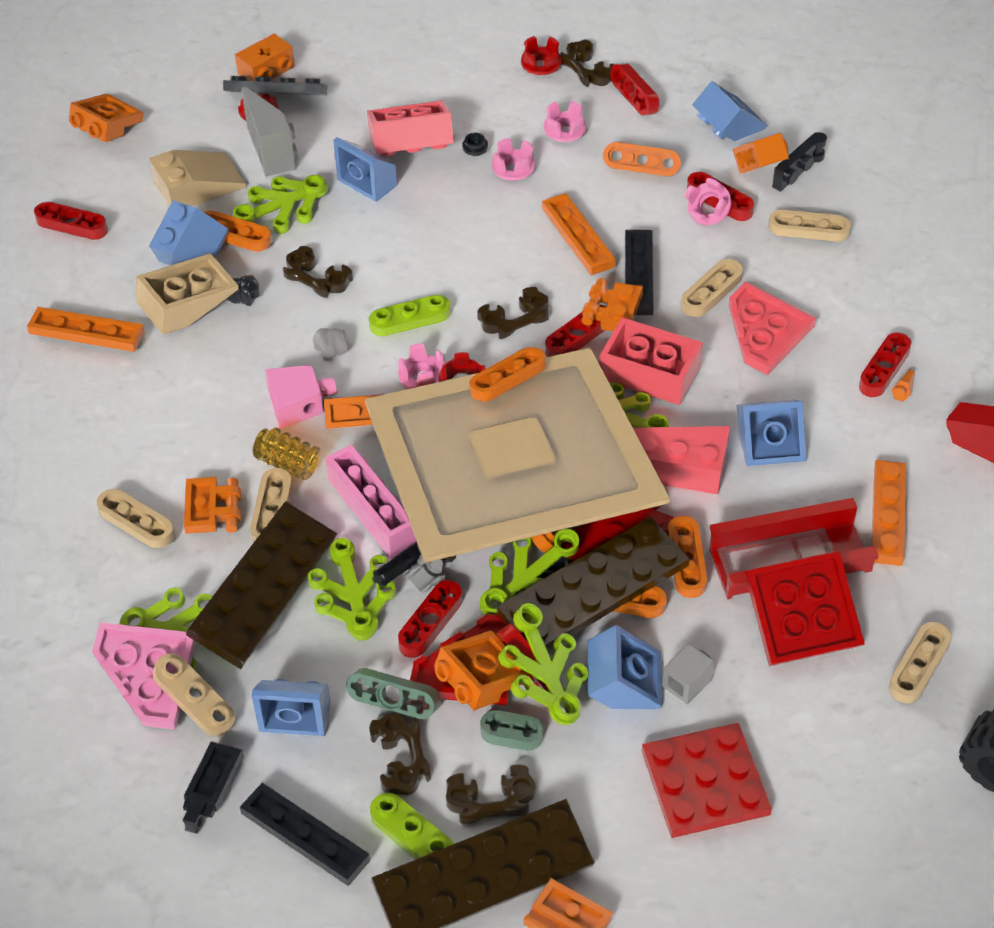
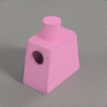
M310 365L265 370L268 391L279 429L322 414L323 405L321 397L337 394L334 378L317 380L313 367Z

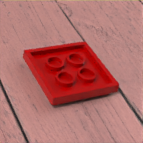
M840 551L750 569L745 572L769 667L865 645Z
M739 722L642 744L641 752L671 838L771 815L772 808Z

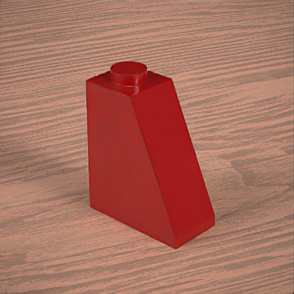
M959 402L946 419L952 443L994 463V406Z

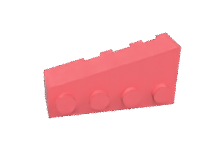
M730 426L633 428L663 485L718 494L728 450Z

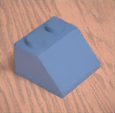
M713 81L708 84L692 104L699 111L698 118L707 125L711 123L714 126L711 130L721 139L728 137L735 142L762 131L768 126L738 96Z
M338 137L333 140L338 181L375 202L397 186L396 165L356 143Z
M173 200L149 247L159 262L168 265H174L210 253L216 258L229 233V229L198 208Z
M794 399L737 404L738 432L746 466L807 461L803 401Z
M618 625L588 640V696L611 709H659L663 707L661 652Z
M275 679L261 680L253 688L252 700L259 732L325 736L331 703L328 684H321L315 681L303 683Z

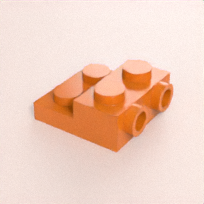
M106 93L70 103L69 122L72 127L88 132L92 138H97L103 142H110L112 139L124 135V127H130L133 124L143 122L144 112Z
M492 631L441 647L434 665L438 679L442 682L448 681L455 689L457 700L461 704L467 703L473 711L499 702L502 693L511 689V683L518 676L526 675L530 678L529 673L517 666L505 668L500 664L498 655L505 645ZM506 653L507 657L513 660V657Z

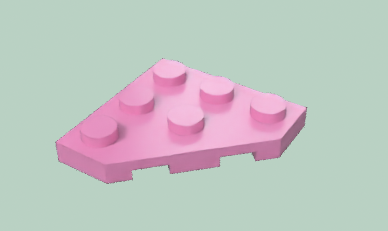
M100 622L92 651L97 661L143 726L176 730L181 708L157 685L153 678V668L157 660L165 654L179 655L191 666L196 641L186 636L187 632ZM166 666V670L169 673H177V669L174 666Z

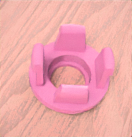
M556 101L551 103L546 108L545 134L559 142H570L582 137L586 131V122L582 117L583 107L579 103L572 101L568 112H560L558 103ZM561 126L571 127L570 132H562Z
M509 138L497 143L498 149L497 153L493 154L492 170L498 177L515 181L524 179L533 173L535 160L532 157V151L534 150L528 141L524 140L522 142L521 150L513 149ZM515 164L514 171L506 170L505 166Z
M707 178L706 183L699 185L697 188L690 185L684 196L688 201L690 216L701 225L710 226L721 222L728 215L731 208V196L728 190L712 178ZM717 197L719 202L714 209L715 212L709 215L705 214L702 210V204L705 199Z
M423 343L414 344L409 347L408 359L404 361L403 358H399L398 376L405 388L411 389L439 382L440 370L445 364L444 356L440 350L436 351L434 357L426 354ZM419 371H427V372L418 373V375H417V380H414V379L412 378V376H413L416 372H419Z

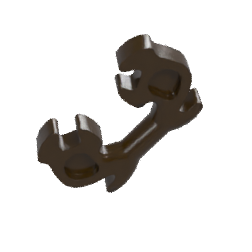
M585 39L571 42L567 45L566 54L560 52L562 64L570 67L578 75L579 80L584 86L589 87V82L597 86H605L611 82L610 72L615 64L610 63V67L607 68L604 67V62L601 61L594 64L593 70L585 69L577 61L587 62L592 59V42Z
M299 246L297 250L290 252L286 256L287 267H283L284 277L309 286L321 297L328 298V292L342 293L348 287L349 282L353 281L352 270L346 265H341L342 271H335L333 265L328 267L325 271V279H317L305 273L303 270L311 271L316 266L313 249L308 246Z
M528 287L522 290V297H519V308L524 313L528 312L527 314L513 320H505V311L500 305L497 306V310L490 311V305L485 304L478 309L477 319L481 322L484 332L489 334L498 333L499 339H504L520 328L549 320L548 297L538 291L537 287Z
M390 713L379 720H372L369 730L370 739L373 743L377 741L378 737L382 736V749L388 750L397 747L398 740L404 739L408 743L412 759L409 767H405L401 761L387 764V772L392 777L388 778L384 774L380 775L382 790L384 793L399 795L413 794L419 786L421 774L425 776L427 782L431 779V766L424 756L421 743L422 731L419 721L413 717L412 726H409L406 720L397 713Z
M525 765L510 766V776L513 778L508 779L505 775L501 776L503 795H509V797L503 801L481 804L473 801L478 799V785L475 779L471 780L470 785H464V774L457 773L446 780V805L450 811L459 814L461 824H470L484 817L503 814L523 816L529 813L528 803L535 797V782L529 774V767Z

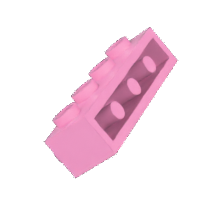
M352 444L325 457L328 481L389 559L416 542L406 512L399 500L391 494L383 480L374 473L367 460L358 453Z

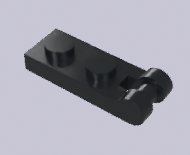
M821 132L812 134L788 155L789 159L781 161L774 168L772 188L780 192L783 191L789 184L792 185L800 174L808 171L814 162L823 161L825 156L823 147L826 146L827 136Z

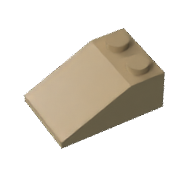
M171 150L149 158L154 183L168 206H170L173 200L195 206L246 188L245 181L226 153Z
M210 253L136 276V302L162 335L190 326L236 292L239 285Z

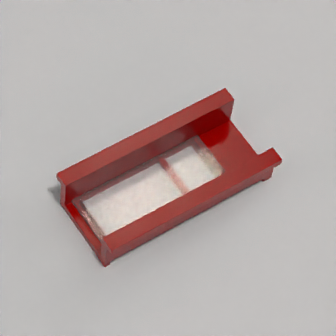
M854 498L711 524L709 527L711 532L709 552L727 600L732 599L734 595L750 593L745 577L747 570L840 551L846 574L864 571V573L872 572L874 560H877L879 555L875 546L864 548L854 526L857 511Z

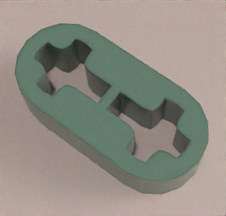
M491 710L486 712L481 718V736L490 744L531 751L537 749L543 741V726L535 717L501 710ZM494 723L500 724L497 731H491L490 729L494 726ZM527 729L533 730L530 737L523 736Z

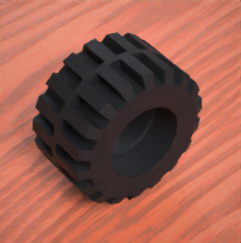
M994 709L992 712L984 711L982 715L977 717L959 750V760L964 764L962 766L964 770L971 775L975 782H978L983 788L994 792Z

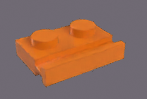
M551 878L532 905L529 914H526L524 917V925L528 928H607L612 921L613 912Z

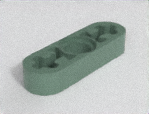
M368 668L357 670L346 682L347 692L354 700L418 719L429 718L438 710L441 703L439 693L429 685ZM360 679H363L364 685L369 687L365 691L362 690V684L358 683ZM387 686H394L399 690V701H393L387 696ZM421 696L425 697V703L429 704L426 708L423 707V702L418 700Z

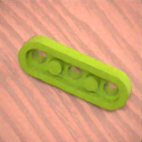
M432 295L376 309L369 315V328L375 335L388 336L443 322L451 314L450 301L445 296Z
M383 793L376 796L371 802L370 815L373 824L415 860L433 853L432 849L434 847L445 848L453 845L452 840L396 794ZM385 806L393 807L388 811L382 810V808ZM409 826L417 827L415 831L406 830Z

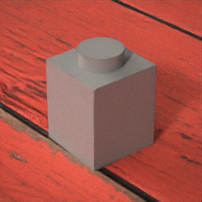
M688 643L663 668L662 687L688 705L712 681L714 661L706 652L698 650Z

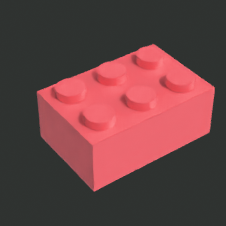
M443 100L366 110L370 142L376 154L381 156H392L396 154V151L402 150L414 153L421 151V148L431 146L433 149L446 148L447 144L454 143L451 113Z
M622 317L600 354L599 365L609 383H620L624 388L645 392L652 397L680 405L701 366L703 342Z

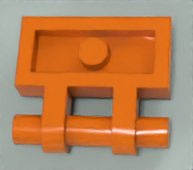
M599 278L591 286L589 302L584 304L582 323L592 325L593 320L601 321V330L614 331L622 317L634 321L643 296V286L615 282L613 290L606 289L607 281ZM600 302L607 303L606 308L600 307Z
M216 477L186 479L184 529L186 534L217 532V522L226 523L225 529L227 532L233 533L238 530V523L241 521V510L238 508V502L241 500V488L238 487V479L229 478L224 486H218ZM224 500L226 502V507H217V501Z

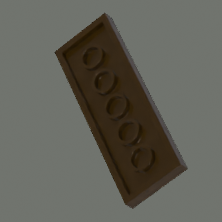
M285 501L190 625L186 636L241 670L308 578V573L315 568L334 542L338 533Z
M650 516L497 606V614L506 625L511 623L514 626V614L523 604L531 603L536 605L543 615V621L537 628L548 651L553 648L554 641L561 634L567 633L573 636L688 567L690 559ZM520 632V634L528 642L525 633Z
M564 799L371 877V882L390 928H446L547 885L551 878L559 881L590 868L595 862L567 799Z

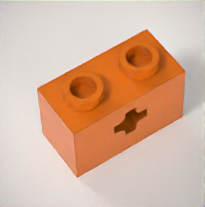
M275 33L235 54L237 73L240 76H246V81H256V77H271L273 79L295 67L293 47Z
M781 133L732 149L740 174L789 159L787 154L788 145Z

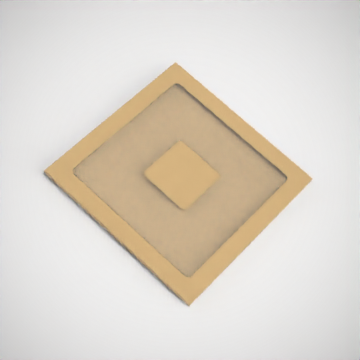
M591 348L545 358L546 366L542 372L487 402L476 400L470 395L469 381L476 374L364 399L424 563L670 503V497Z

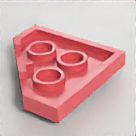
M744 282L729 297V309L743 362L766 375H769L815 327V317L747 282Z

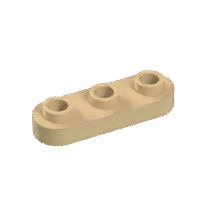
M776 210L770 214L768 228L777 236L839 242L849 237L851 222L841 215Z
M732 259L719 261L682 295L681 310L691 317L705 315L741 282L743 274L742 265Z
M270 469L261 478L250 526L253 542L285 501L290 502L293 485L291 475L285 469Z
M109 489L98 496L97 507L101 517L152 548H163L173 541L174 530L171 521L119 489Z
M928 622L923 624L918 630L890 680L889 691L897 701L913 703L922 696L949 648L951 633L946 626L937 622Z
M165 654L157 660L153 668V678L157 685L207 735L212 737L225 735L234 724L235 715L232 708L181 656ZM166 666H174L177 669V673H169L166 670ZM189 690H198L200 697L195 698L191 696ZM213 713H220L223 716V721H216L213 718Z

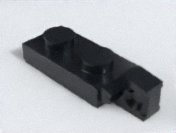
M213 741L210 742L184 794L183 810L186 813L183 822L185 824V831L198 834L205 822V818H213L215 812L218 811L244 757L242 749Z

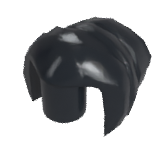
M248 275L241 278H232L239 285L238 290L226 299L233 304L241 303L251 306V298H258L260 295L259 283L256 277Z

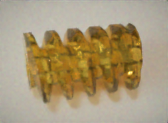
M274 427L270 432L267 428L259 432L252 452L257 460H263L266 464L273 465L275 468L285 469L297 479L307 480L312 476L318 465L321 449L319 446L311 448L310 442L303 441L301 443L299 437L294 436L291 438L289 432L282 433L280 428Z

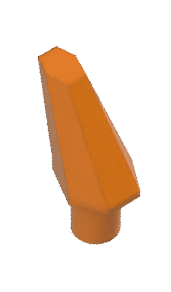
M909 369L892 389L894 399L903 402L911 395L915 371Z

